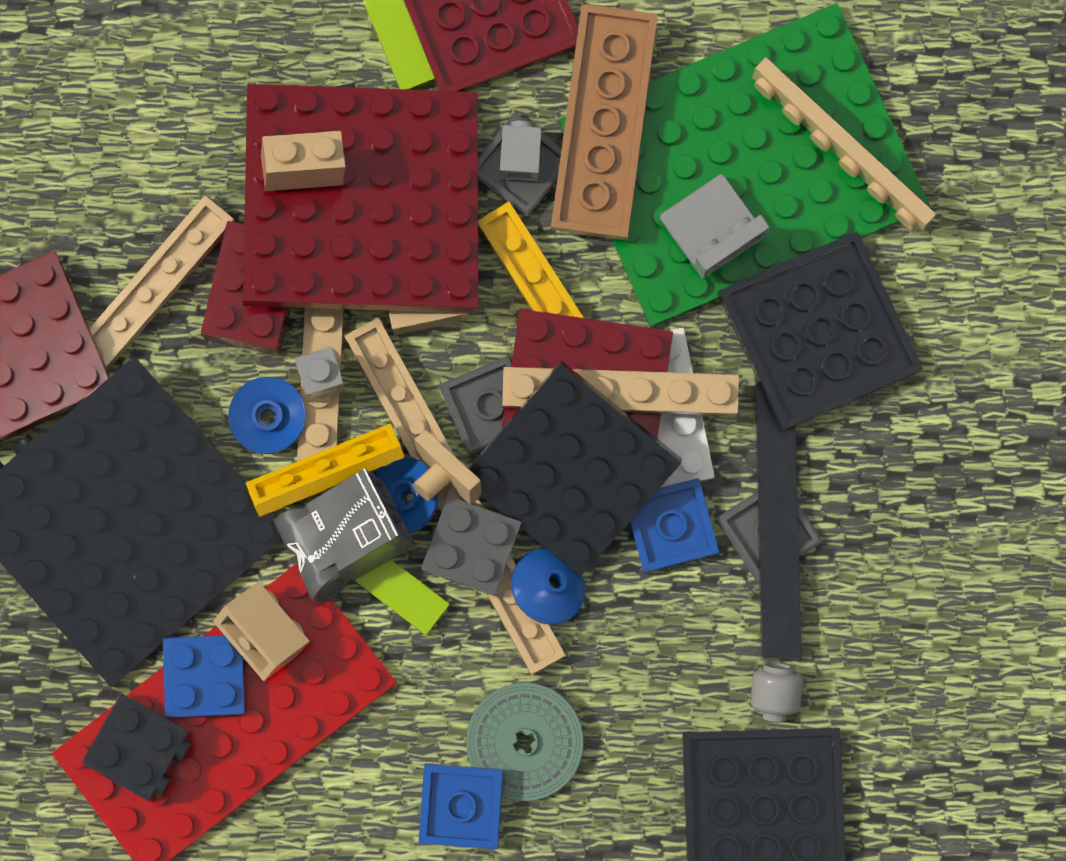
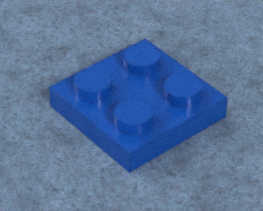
M699 478L659 488L630 521L643 574L719 554Z
M226 636L163 638L165 718L246 715L244 658Z
M425 763L418 843L498 849L504 769Z

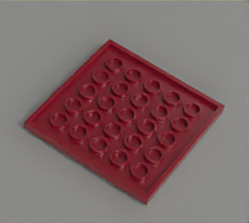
M247 84L243 306L477 313V92ZM341 131L345 160L343 185L265 191L261 160L262 137Z

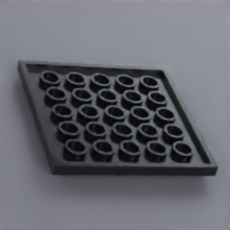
M135 356L0 471V563L110 687H113L163 643V638H169L281 540L280 534L273 522L275 516L271 512L260 517L258 516L244 480Z

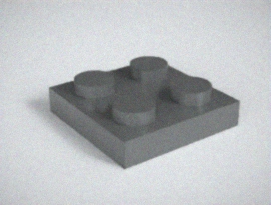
M448 496L421 570L495 597L522 522Z

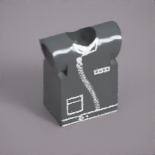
M366 468L306 504L305 508L289 510L273 518V522L285 547L297 555L299 575L313 604L318 606L325 604L338 595L345 588L349 580H356L416 546L383 480Z

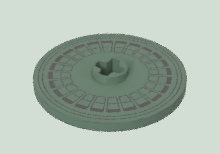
M515 683L494 691L478 705L468 725L466 747L472 767L504 769L503 797L517 801H533L554 794L573 777L582 759L584 734L576 711L561 694L549 687L536 683ZM519 731H523L525 735H530L531 733L534 735L535 741L531 743L533 749L531 752H527L525 748L518 750L515 747L514 743L519 740L517 734Z

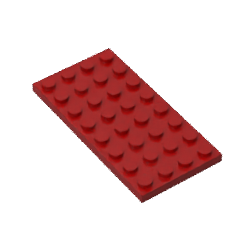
M298 563L270 583L265 589L271 591L276 596L279 606L292 620L300 624L305 636L309 640L308 644L297 657L265 681L259 677L244 659L246 715L167 718L191 732L187 740L192 742V746L181 763L175 761L168 775L173 778L162 798L155 796L152 802L147 801L81 763L113 706L51 753L133 861H171L397 684L332 599L319 606L313 604L299 575ZM215 626L203 636L225 635ZM164 666L126 695L165 717Z

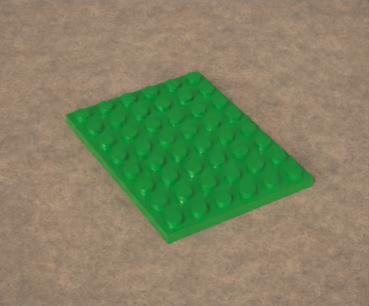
M838 3L649 81L627 241L611 239L650 328L718 300L717 293L723 288L858 231L862 239L900 223L895 216L897 211L886 201L880 203L872 197L867 190L869 185L858 175L852 177L846 173L838 163L840 158L830 149L824 151L819 148L810 137L812 133L802 123L799 125L792 123L782 111L784 107L773 97L770 100L767 99L754 86L756 81L752 78L753 73L765 57L931 208ZM566 116L559 119V124L562 128L563 133L565 128ZM718 175H724L754 219L761 215L768 224L769 230L765 238L702 280L661 222L660 216Z

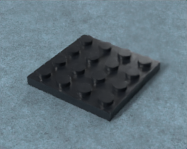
M858 231L723 288L717 293L781 432L923 370Z
M561 360L468 469L481 480V497L506 517L522 522L520 526L522 530L578 575L582 576L681 465L682 458Z
M840 728L682 732L686 861H846Z

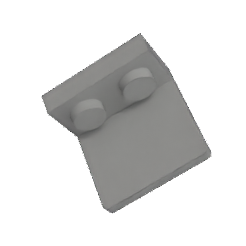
M718 175L660 216L661 222L702 280L765 238L769 230L768 224L761 215L754 219L724 175Z

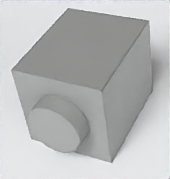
M512 121L511 126L503 125L500 179L538 181L541 127H534V123L529 121Z
M332 347L294 358L308 402L346 391Z

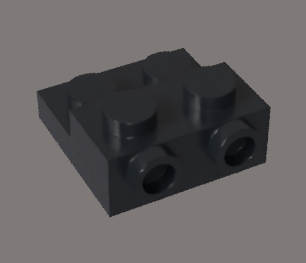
M121 693L81 763L143 799L152 802L155 796L162 798L173 778L168 773L174 762L181 763L189 752L192 742L187 739L191 732Z

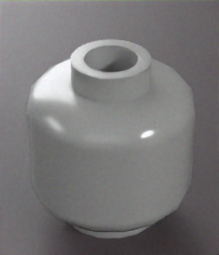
M780 662L764 663L763 668L758 669L753 674L751 706L763 713L764 720L772 722L786 721L787 715L795 714L801 708L803 677L795 672V666Z

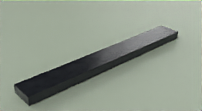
M754 374L761 659H801L796 427L781 432Z

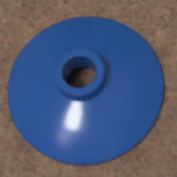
M261 377L247 382L236 392L229 406L228 420L234 437L241 445L256 453L273 454L287 449L299 438L306 422V409L302 397L291 384L275 377ZM266 411H273L276 414V419L271 424H265L262 421V416Z
M404 457L387 466L380 467L375 475L383 480L409 533L412 534L426 526L433 517L438 505L439 492L430 501L424 499L416 491L413 483L429 467L416 458ZM412 490L413 497L409 503L407 495Z
M537 549L523 556L514 567L511 577L513 597L519 608L532 620L547 625L561 624L571 619L580 610L585 597L583 576L578 575L549 550ZM549 577H552L557 582L558 588L551 586Z

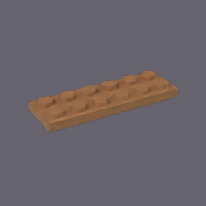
M582 4L551 222L552 231L627 241L658 14Z

